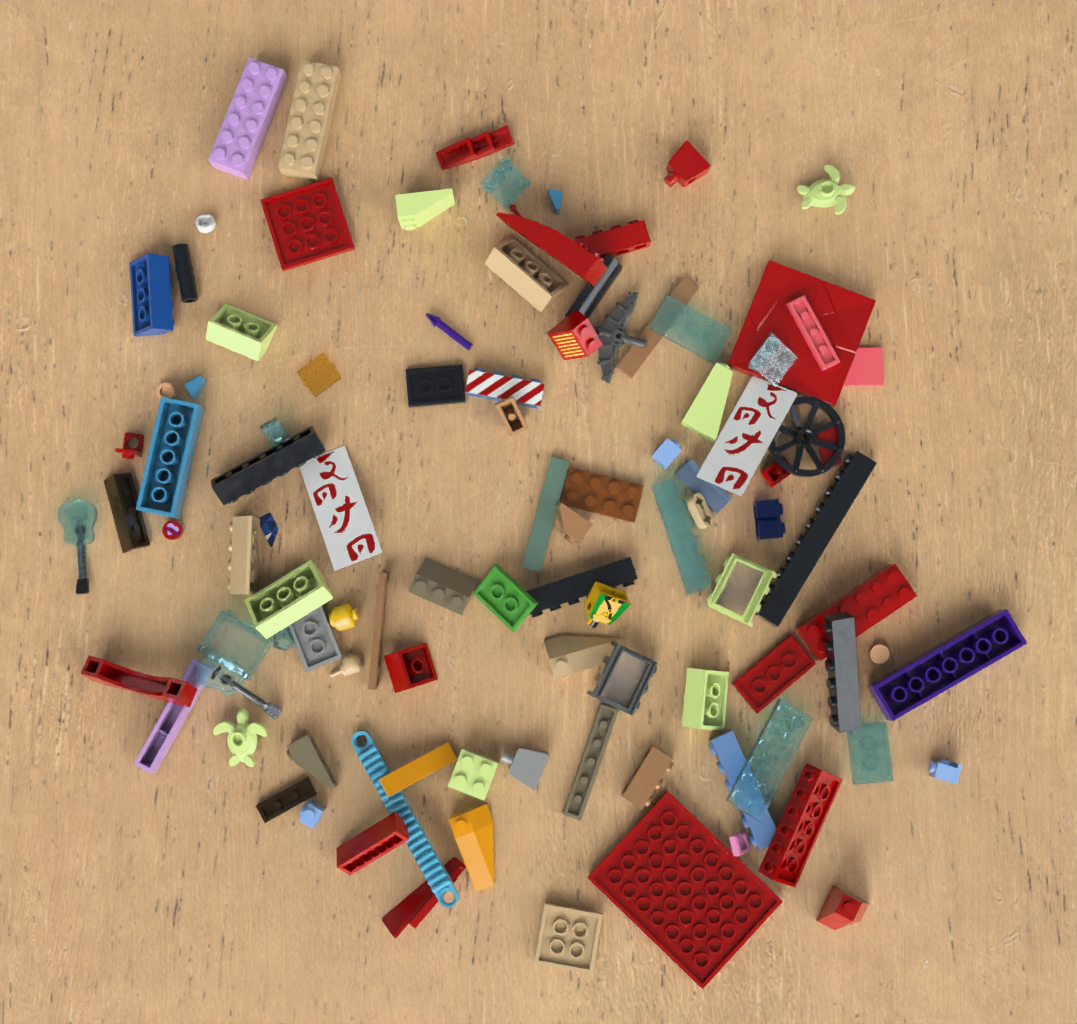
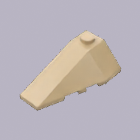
M561 635L544 640L554 678L605 664L603 663L605 656L610 657L615 647L611 645V642L614 641L625 647L623 638ZM622 652L619 660L627 658L628 654Z

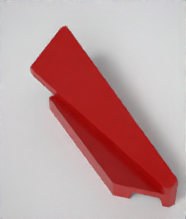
M453 857L444 865L453 883H455L458 879L457 877L466 868L456 857ZM427 880L382 918V922L395 939L408 924L415 929L438 903V899L434 892H432Z

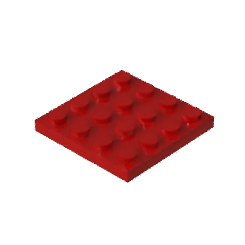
M332 177L261 199L283 272L355 250Z

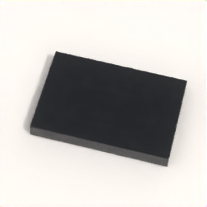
M462 364L405 369L409 408L466 403Z

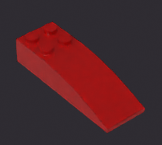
M501 212L496 214L507 226L592 286L596 285L606 271L607 267L603 264L605 260L594 250H589L580 240L575 239L573 241L553 228L533 220Z

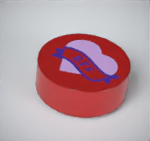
M168 521L164 524L162 533L167 539L177 540L183 534V527L179 522Z

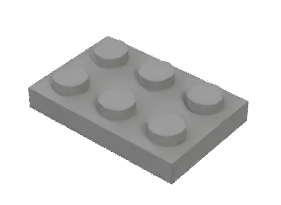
M323 605L288 626L306 672L343 658Z

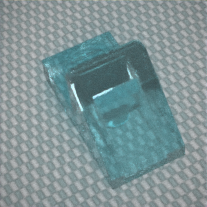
M277 417L260 425L261 431L272 447L290 438L285 426L280 423Z

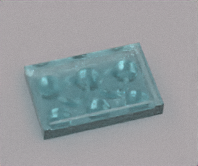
M887 723L861 724L862 729L847 731L853 784L893 781Z

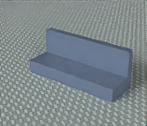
M690 459L675 475L694 493L703 495L708 507L715 514H718L733 498L722 488L697 478L696 476L701 468Z

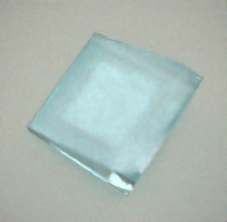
M289 626L274 634V648L285 651L295 646Z

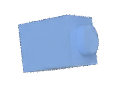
M667 438L651 458L666 470L682 451L680 449L681 446L674 439L669 440Z

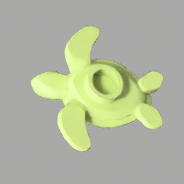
M831 165L824 166V171L829 176V180H818L810 185L809 188L800 185L797 187V190L803 195L802 209H807L811 205L825 208L836 204L835 214L839 215L844 212L847 206V200L844 196L852 194L855 186L847 183L839 186V171Z
M242 708L237 713V724L223 721L214 728L213 733L214 735H219L223 732L229 733L227 742L230 751L234 755L229 760L230 766H235L241 761L245 762L249 767H254L255 760L252 755L257 747V734L266 737L268 736V731L259 722L249 723V713L246 709Z

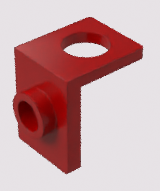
M125 433L123 449L115 448V452L121 454L122 458L134 459V456L142 457L144 435ZM131 438L138 439L139 444L136 448L129 447L128 442Z

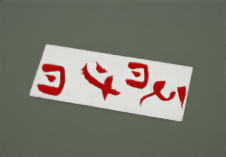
M752 376L696 477L742 496L794 402L797 393Z
M342 446L324 453L318 458L306 461L300 467L334 571L381 554L382 549L346 447Z

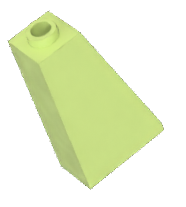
M716 362L680 423L712 443L718 436L733 374L728 365Z

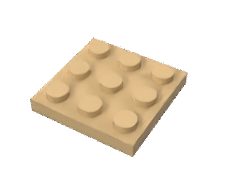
M545 902L534 964L593 974L603 913Z

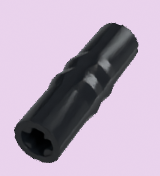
M176 244L172 246L181 300L183 303L198 301L189 246L187 244Z

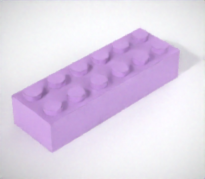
M248 58L208 159L213 168L249 180L288 81L283 69Z

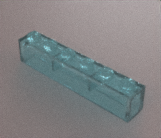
M675 478L653 484L651 489L686 594L690 595L711 588L712 579L710 573L705 571L704 565H706L704 555L699 553V539L693 535V521L691 517H687L686 511L688 507L685 499H681L680 492H682L679 481L676 482Z

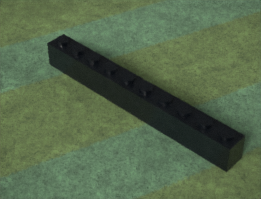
M858 451L853 454L849 453L844 460L845 467L835 475L834 479L836 482L833 487L829 486L826 490L824 502H819L814 512H816V515L806 523L804 528L807 530L804 535L800 534L797 538L795 550L788 553L785 558L787 563L784 568H779L776 573L777 579L775 583H771L768 586L770 590L766 598L759 603L761 609L755 615L774 627L780 625L877 462Z

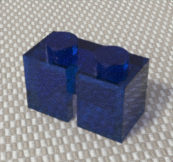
M779 499L753 502L757 541L782 538L783 534H785V524L780 520V516L783 515L782 503H779Z

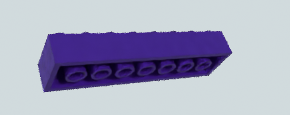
M998 610L867 685L886 720L894 721L1021 648L1027 642L1008 610Z

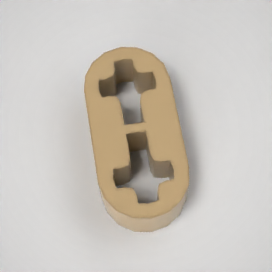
M695 493L688 496L686 500L687 506L697 527L704 529L712 526L713 516L703 495Z

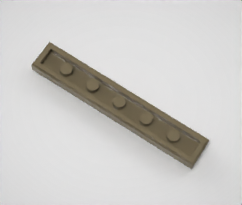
M600 703L562 813L563 815L581 821L619 709Z

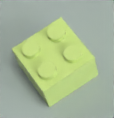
M463 747L448 787L485 800L499 761Z

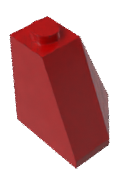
M833 885L816 921L833 930H837L860 922L869 903Z

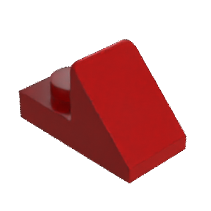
M775 462L759 473L769 488L774 487L790 475Z

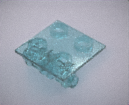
M505 156L481 184L483 185L482 189L486 193L489 192L508 210L509 206L518 199L531 182Z
M771 333L749 361L750 365L748 367L752 371L757 370L769 383L776 387L797 359V356Z

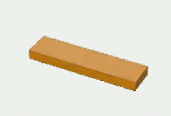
M449 742L380 778L379 782L387 797H390L457 760V757Z

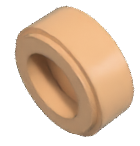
M163 382L158 385L156 394L160 400L161 397L175 399L177 390L171 383Z
M876 644L870 648L869 658L872 662L883 664L889 659L890 654L886 646Z

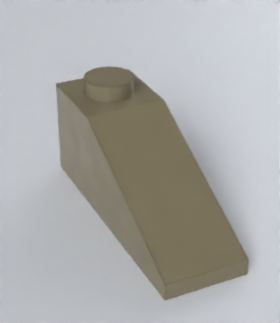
M311 734L287 746L288 750L286 752L291 761L294 760L295 764L330 789L337 786Z

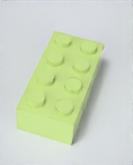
M309 560L244 601L255 628L267 639L333 599V596L321 571Z

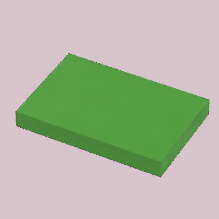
M498 564L493 566L473 592L512 632L518 630L538 604Z

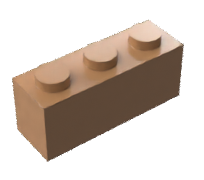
M651 745L621 793V796L641 809L644 806L648 807L653 799L651 794L654 789L658 790L663 782L662 776L665 772L668 773L671 770L673 758Z

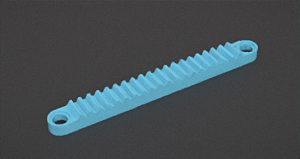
M366 731L356 732L352 737V745L358 754V758L369 774V778L380 794L382 801H384L389 814L396 812L406 824L409 833V840L406 843L424 877L427 879V883L431 886L432 892H434L442 906L446 908L453 907L459 900L457 888L403 791L401 790L387 797L379 779L391 773V770L374 739ZM360 735H364L367 738L365 746H359L357 743ZM447 891L454 894V900L451 903L446 902L443 898L444 893Z

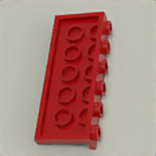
M808 763L805 764L758 870L759 873L773 881L796 887L843 781L842 779Z

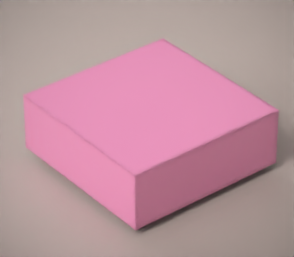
M746 831L738 832L729 837L734 856H740L750 851Z

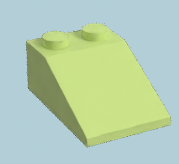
M452 188L395 195L398 220L401 229L405 228V230H414L416 227L422 226L455 205Z

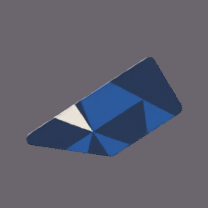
M268 513L259 519L260 527L270 547H272L278 532V526L272 514Z

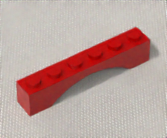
M88 656L81 671L82 675L93 682L190 708L198 690L183 680L144 674L93 656Z

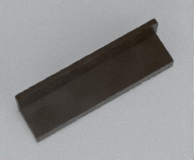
M131 472L113 474L104 480V485L122 552L127 553L133 549L150 546V541L141 511L136 510L138 497Z

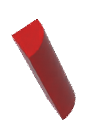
M393 812L337 847V868L352 875L408 841L409 833L403 819L396 812Z

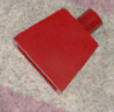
M686 140L668 162L666 169L670 174L664 178V181L669 187H672L677 181L682 187H686L706 175L711 165Z

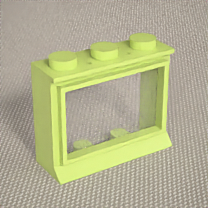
M732 553L725 560V568L723 573L719 574L716 579L714 591H711L707 597V605L724 615L752 627L753 623L751 620L755 612H759L761 609L759 603L763 595L768 594L770 590L768 585L772 577L776 579L777 574L773 570H769Z

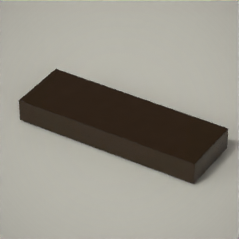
M308 776L256 805L264 823L318 793Z

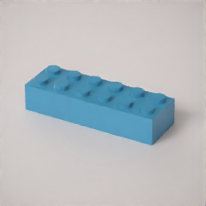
M161 397L136 510L180 519L205 409L201 405Z

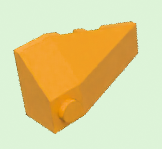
M486 803L452 815L449 818L454 837L476 892L494 885L493 819Z

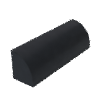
M610 254L606 255L603 262L607 267L606 271L595 286H592L590 283L586 284L565 314V318L577 309L589 319L622 271L621 264Z

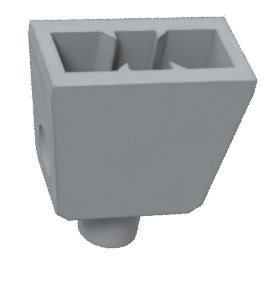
M519 746L516 754L504 750L500 761L511 765L508 774L535 790L548 760L549 753Z

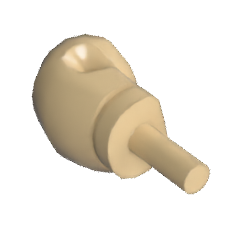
M353 653L346 654L342 659V663L339 664L340 669L332 672L331 676L335 677L341 673L347 676L363 669V662L359 655H353Z

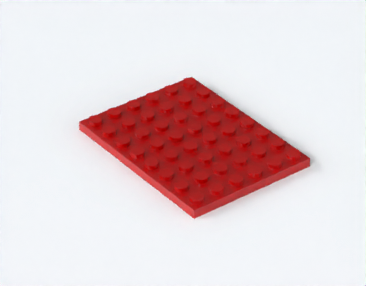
M668 791L660 797L587 876L605 896L702 989L783 902Z

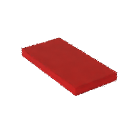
M789 634L731 684L758 714L816 665V663L795 638Z

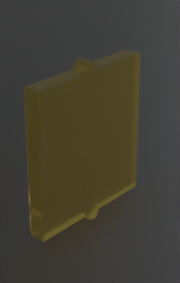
M324 353L297 371L304 381V386L309 388L314 397L342 379L334 368L335 364L331 363Z

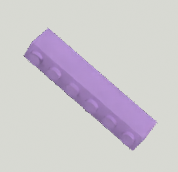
M192 659L181 679L198 689L190 708L168 702L134 762L136 766L149 773L158 771L215 667L200 659Z

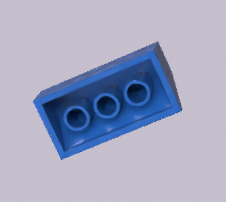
M147 253L129 263L133 332L135 337L164 335L173 331L174 327L169 256Z

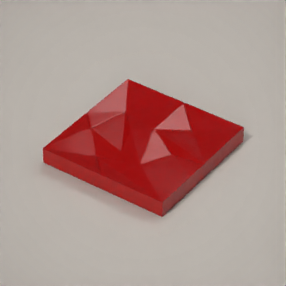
M769 260L727 365L731 369L749 376L761 378L794 391L801 396L820 399L833 408L838 401L876 300ZM805 295L840 360V363L824 371L820 369L787 307V303Z

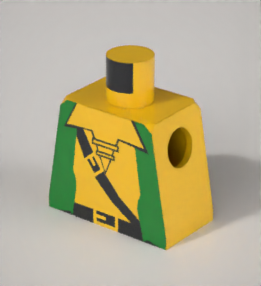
M595 582L584 604L587 616L589 617L586 623L592 628H596L599 622L608 625L612 624L631 605L626 592Z

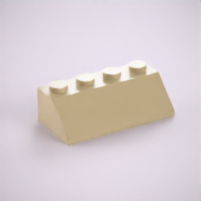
M513 235L495 246L484 263L492 272L496 273L507 285H510L521 297H524L540 312L548 308L569 285L568 282Z
M254 516L233 517V521L230 522L232 541L229 542V552H232L231 560L228 562V570L231 571V579H228L227 589L232 595H254L257 593L260 519Z

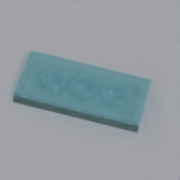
M665 295L648 328L713 364H716L733 331L669 295Z

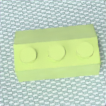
M225 303L208 321L206 340L259 361L268 349L277 324Z
M687 668L682 714L683 727L724 730L729 672Z

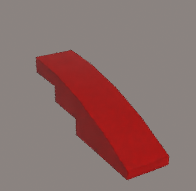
M506 125L491 133L486 131L472 139L467 137L436 152L441 169L446 170L501 151L514 145L515 142L510 128Z

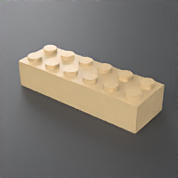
M301 60L278 165L282 175L319 182L341 80V73L337 66Z

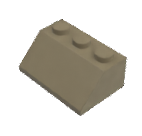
M425 558L408 592L463 616L478 580L429 558Z

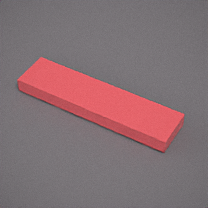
M805 295L787 303V307L820 369L824 371L840 363Z

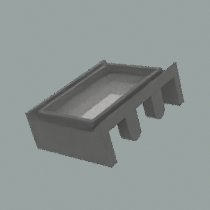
M612 641L611 645L615 647L610 657L605 656L603 663L606 665L602 674L598 673L595 677L597 684L593 692L588 690L587 694L633 716L634 712H637L639 709V701L642 695L648 690L650 678L656 673L657 662Z

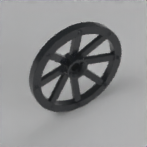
M797 397L789 409L796 431L780 425L778 431L793 437V440L776 447L775 439L773 438L768 451L775 463L787 473L799 477H813L827 472L838 462L845 446V429L841 418L829 404L814 397ZM795 405H812L805 425L802 428ZM819 408L829 416L831 422L811 430L810 427ZM835 427L836 445L815 439V435ZM802 434L804 435L805 441L801 439ZM811 444L832 450L834 453L823 465ZM797 445L792 466L782 458L780 452ZM804 448L817 469H799Z

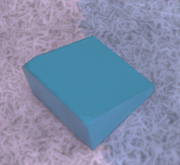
M548 189V197L556 215H559L562 191Z
M199 375L185 383V387L192 398L196 400L199 397L207 380Z

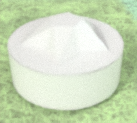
M209 214L200 215L195 221L197 229L202 233L211 232L216 226L213 216Z

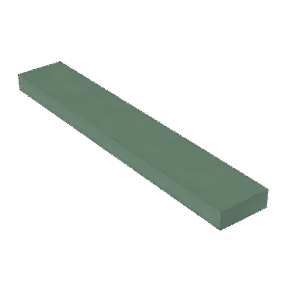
M551 456L522 563L523 568L541 571L557 511L556 504L560 500L570 461Z

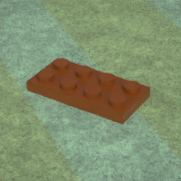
M569 467L561 503L568 507L635 523L644 485Z

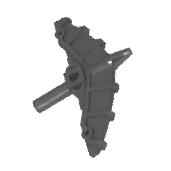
M629 292V296L620 304L617 302V307L609 316H605L607 319L601 327H593L603 344L598 348L600 361L597 362L601 366L603 373L601 379L609 384L616 366V355L619 348L624 345V342L642 348L647 346L646 340L628 336L625 329L628 323L627 320L636 306L639 294L637 292Z

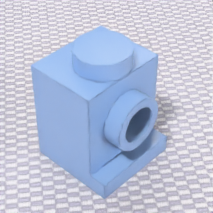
M940 759L939 762L930 761L928 766L929 776L958 784L962 765Z
M309 799L299 813V817H301L299 821L313 829L317 826L326 808Z

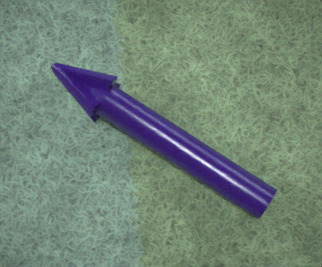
M426 313L434 327L440 328L468 351L472 348L473 344L441 321V317Z

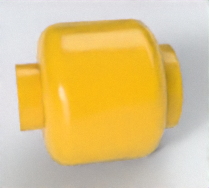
M349 603L335 606L331 613H329L332 627L339 631L355 627L357 619L360 617L358 609Z

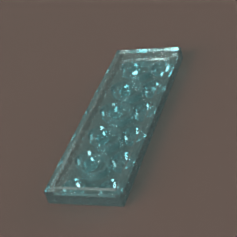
M779 698L726 801L753 819L761 821L813 718L783 698Z

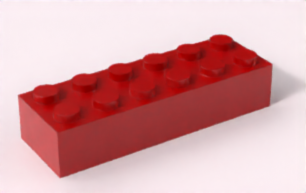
M890 564L795 629L815 659L822 661L827 657L824 649L825 633L822 628L825 615L842 612L849 613L854 617L855 636L858 637L917 597V594L897 565Z

